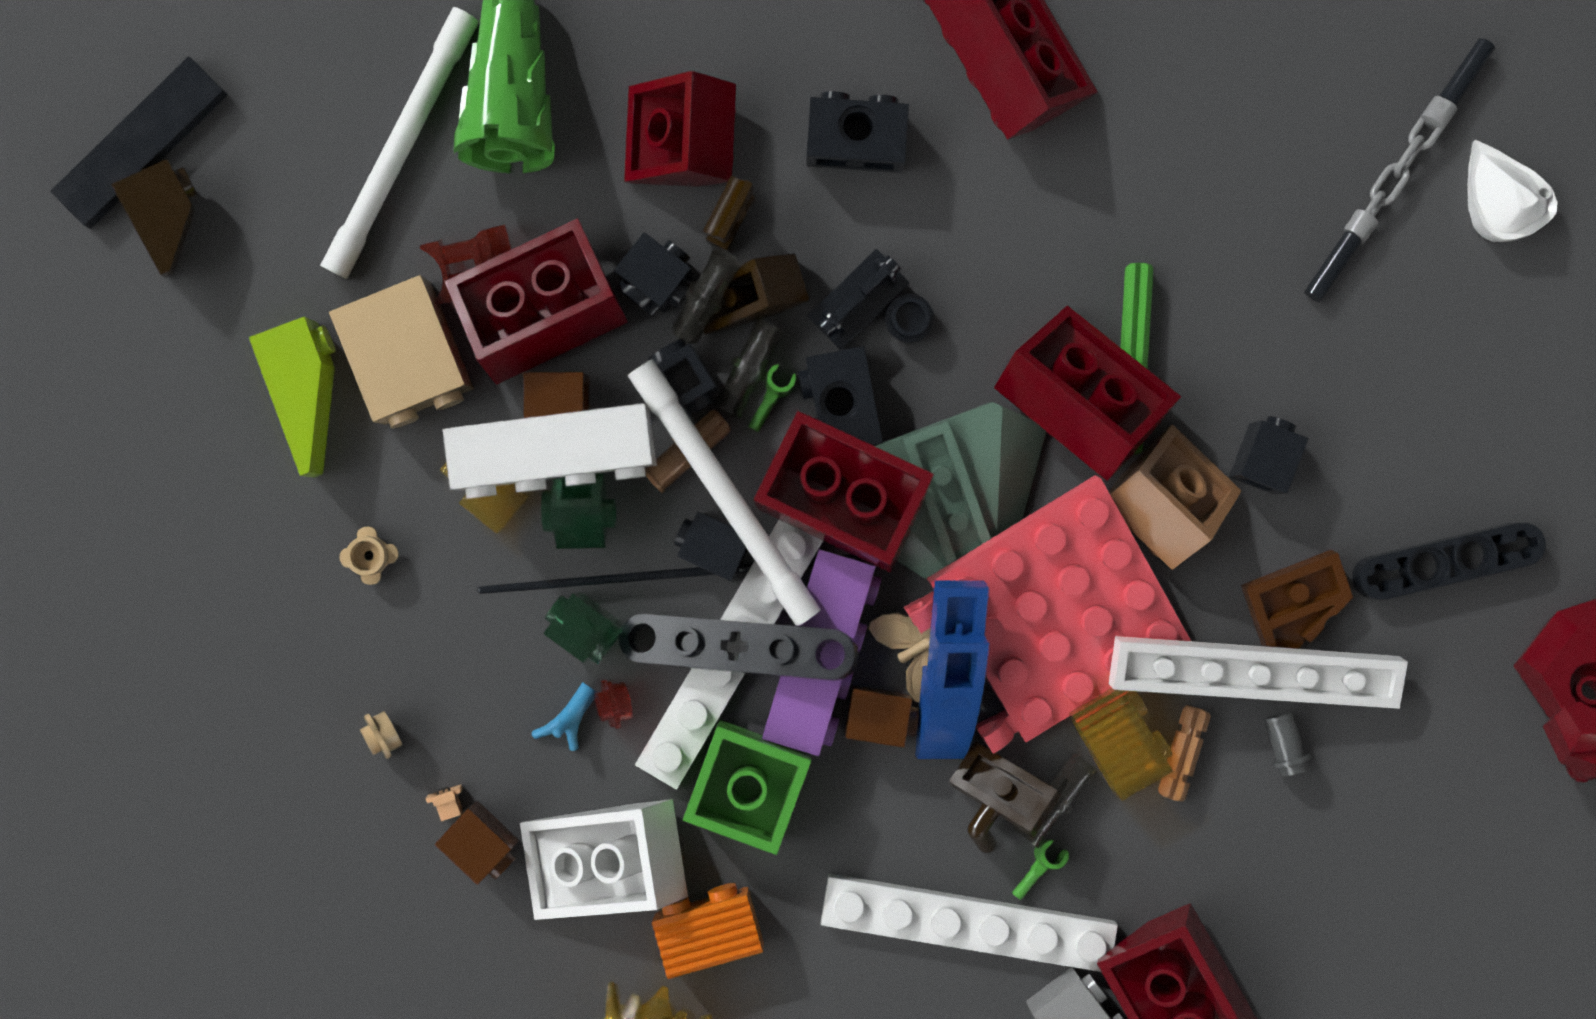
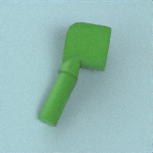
M779 364L769 370L765 382L767 391L748 425L757 432L760 431L779 398H784L792 392L796 381L794 373L788 386H776L772 378L778 371Z
M1044 839L1037 843L1034 849L1036 861L1012 891L1013 895L1022 900L1048 868L1060 869L1067 863L1069 852L1062 850L1056 859L1049 863L1046 860L1045 852L1054 840Z

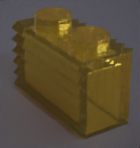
M1111 688L1069 712V718L1113 794L1123 801L1172 773L1173 770L1168 764L1167 759L1173 756V753L1158 730L1153 733L1149 731L1142 718L1148 714V710L1137 691L1114 690Z

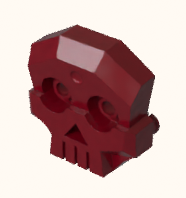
M1596 599L1557 611L1545 623L1513 665L1549 717L1542 727L1559 762L1566 765L1567 773L1572 779L1581 783H1586L1589 779L1591 781L1596 779V698L1595 700L1586 698L1581 690L1582 686H1588L1594 690L1596 695Z

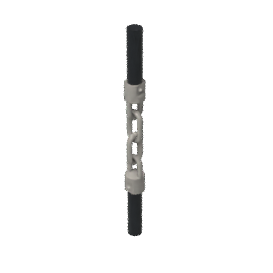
M1484 38L1478 39L1441 94L1434 96L1408 136L1410 145L1399 162L1392 163L1383 170L1370 190L1371 202L1365 211L1357 209L1353 213L1350 221L1344 228L1343 236L1305 289L1304 293L1309 298L1321 302L1359 245H1363L1378 226L1379 222L1375 215L1381 206L1389 205L1397 198L1410 178L1408 168L1419 151L1430 148L1457 111V103L1495 50L1492 42ZM1423 125L1434 130L1426 142H1424L1423 135L1416 137ZM1394 171L1396 178L1401 176L1402 178L1386 198V193L1384 191L1378 192L1389 174Z

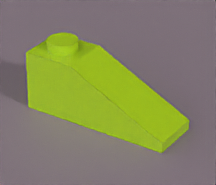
M301 317L250 336L249 340L299 475L314 478L322 475L324 471L335 370L330 354L335 353V346L328 329L324 325L319 326L318 322L307 317Z

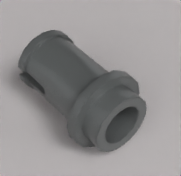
M1294 711L1276 714L1263 719L1276 758L1272 765L1273 768H1279L1281 776L1295 775L1310 770L1308 760L1312 759L1311 753H1305L1294 718Z

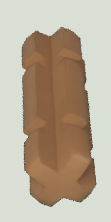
M1186 705L1182 710L1179 720L1182 728L1181 731L1176 730L1165 765L1169 770L1167 775H1162L1158 788L1159 793L1163 797L1174 801H1184L1187 797L1190 783H1187L1188 776L1193 777L1204 741L1200 736L1202 731L1207 732L1211 719L1210 713L1204 709Z

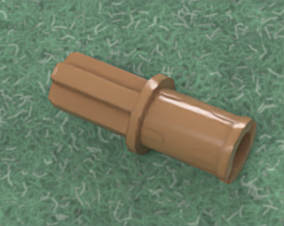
M715 410L710 411L694 425L710 449L731 431L729 424ZM674 443L656 458L657 466L645 467V473L648 480L663 493L691 465L677 444Z

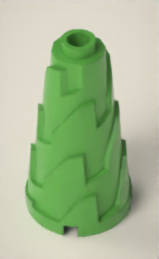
M483 0L478 41L473 43L468 86L463 87L459 122L454 134V154L458 152V160L469 166L491 172L510 173L511 163L523 161V173L542 170L553 163L555 144L552 139L550 95H546L545 51L541 50L539 6L535 5V0Z

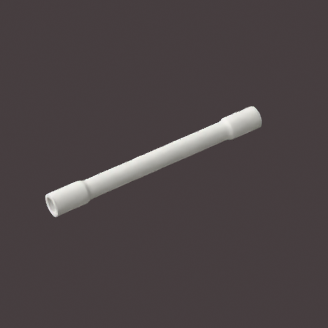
M456 7L452 8L434 43L433 53L346 222L339 228L320 265L323 268L345 279L351 273L366 243L367 234L455 63L461 59L479 24V21L469 13Z
M651 359L628 375L629 379L647 406L659 417L770 582L773 593L794 624L798 626L812 618L821 610L798 574L792 571L706 444L680 405L677 394L654 360Z

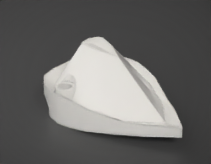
M1474 140L1468 167V209L1473 227L1481 237L1492 242L1515 241L1532 235L1548 224L1556 215L1558 203L1551 186L1534 170L1510 158L1501 151Z

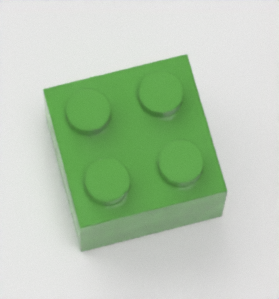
M719 720L682 821L777 855L809 769L811 754L763 740V735Z

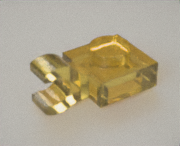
M446 461L440 471L449 478ZM515 484L496 486L497 495L466 499L465 495L459 504L493 532L499 534L529 498V495L525 492H516Z

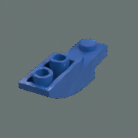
M935 580L928 665L923 666L915 751L917 759H964L969 750L979 715L989 651V642L985 637L989 587L985 581Z

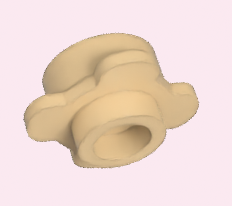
M363 527L358 530L357 538L341 551L340 562L344 567H349L353 572L361 575L363 583L373 585L381 580V572L386 566L397 561L399 551L394 544H386L381 540L375 528ZM367 551H371L373 553L372 560H367L365 558V554Z
M385 711L372 718L370 714L365 715L364 719L367 726L361 728L360 732L373 755L382 751L386 759L392 756L390 752L402 746V742Z

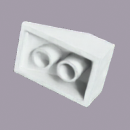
M673 799L628 804L520 823L534 920L658 910L688 897Z

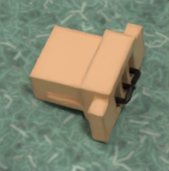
M462 784L451 788L439 789L437 792L426 797L427 803L433 802L434 807L436 806L441 821L462 814L463 810L458 797V793H461L463 789Z

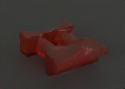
M505 224L482 229L474 238L443 245L442 239L420 245L419 248L436 260L442 272V289L435 303L438 305L452 301L444 281L465 272L451 274L449 264L474 259L475 266H478L512 249Z

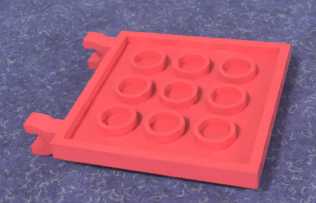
M1096 475L927 578L933 590L935 580L985 581L989 587L985 637L989 642L985 677L1004 710L978 723L976 729L993 754L1008 745L1015 733L1018 732L1024 742L1027 743L1113 690L1109 685V676L1115 636L1191 641L1104 482ZM934 591L904 607L920 633L931 628Z

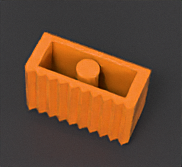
M735 883L720 885L710 889L707 892L709 897L690 903L689 897H686L661 908L662 911L655 913L652 927L667 979L763 953L764 941L748 887L737 889Z

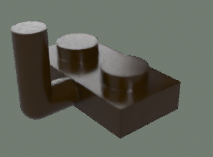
M976 741L949 780L953 788L981 804V807L969 823L967 831L978 849L983 853L993 851L996 846V840L990 832V828L998 816L1034 837L1061 797L1057 789L1000 755L993 754L990 749Z

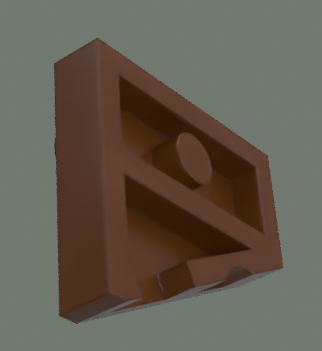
M1333 550L1320 553L1241 585L1261 645L1265 647L1298 649L1305 641L1311 643L1324 629L1326 621L1331 616L1337 615L1353 598L1339 554Z

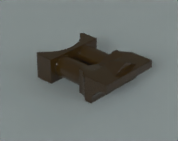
M733 176L730 177L703 229V232L708 234L706 242L727 253L729 252L745 216L755 202V196L752 195L753 183Z

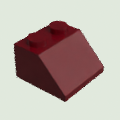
M688 71L629 86L624 182L694 187L728 182L732 176L734 160L736 83L696 71Z

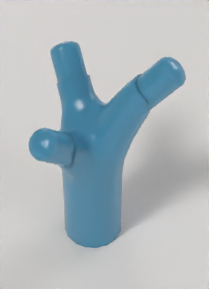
M582 682L565 708L548 724L533 730L532 737L538 739L553 734L554 737L559 738L565 732L569 749L571 751L578 750L577 733L580 721L598 692Z

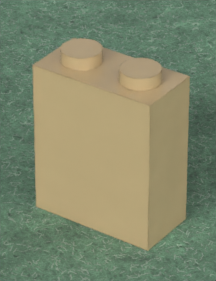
M418 275L329 311L373 422L383 425L389 423L391 429L399 428L418 420L417 412L433 405H435L436 410H443L464 401L462 393L474 389L433 286L423 276Z

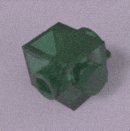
M604 473L595 474L596 483L566 486L565 477L553 479L552 489L543 490L541 497L542 528L544 532H554L556 549L606 548L607 528L616 527L615 499H607Z
M581 592L572 593L569 599L561 595L544 617L545 620L550 622V625L543 634L582 663L590 659L598 665L623 631L615 625L618 622L616 617Z

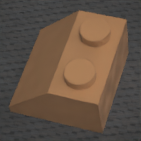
M1173 424L1119 477L1109 491L1128 528L1146 544L1153 555L1159 557L1171 570L1212 540L1242 492Z

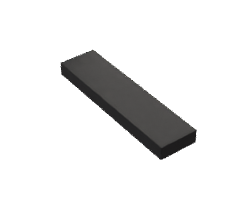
M188 56L50 192L83 226L91 229L120 201L111 186L112 183L159 163L228 94L194 59Z

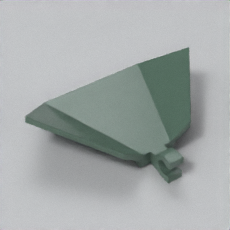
M991 401L876 445L875 447L934 474L916 521L897 561L926 579L1021 521L1046 431L1032 419Z

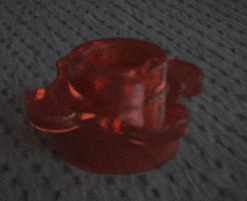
M602 680L600 681L601 692L595 693L599 718L602 722L608 720L611 728L620 729L621 722L631 720L633 717L627 687L623 681L612 684L611 681Z

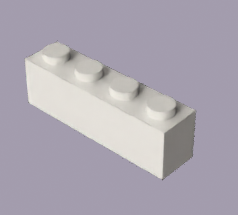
M645 403L443 429L450 490H465L466 499L497 495L496 486L515 484L516 492L546 489L545 480L564 477L566 486L596 483V473L615 471L616 480L645 477V467L657 466L650 408Z

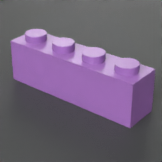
M818 549L807 589L821 610L798 626L835 629L844 632L854 640L859 653L867 629L866 624L859 622L864 604L874 605L881 583L880 577L873 576L876 566ZM838 641L826 643L825 647L821 648L820 660L826 669H835L844 660V648ZM853 673L845 679L837 681L780 676L762 739L819 756L822 745L832 746L839 723V718L831 716L836 698L846 699Z

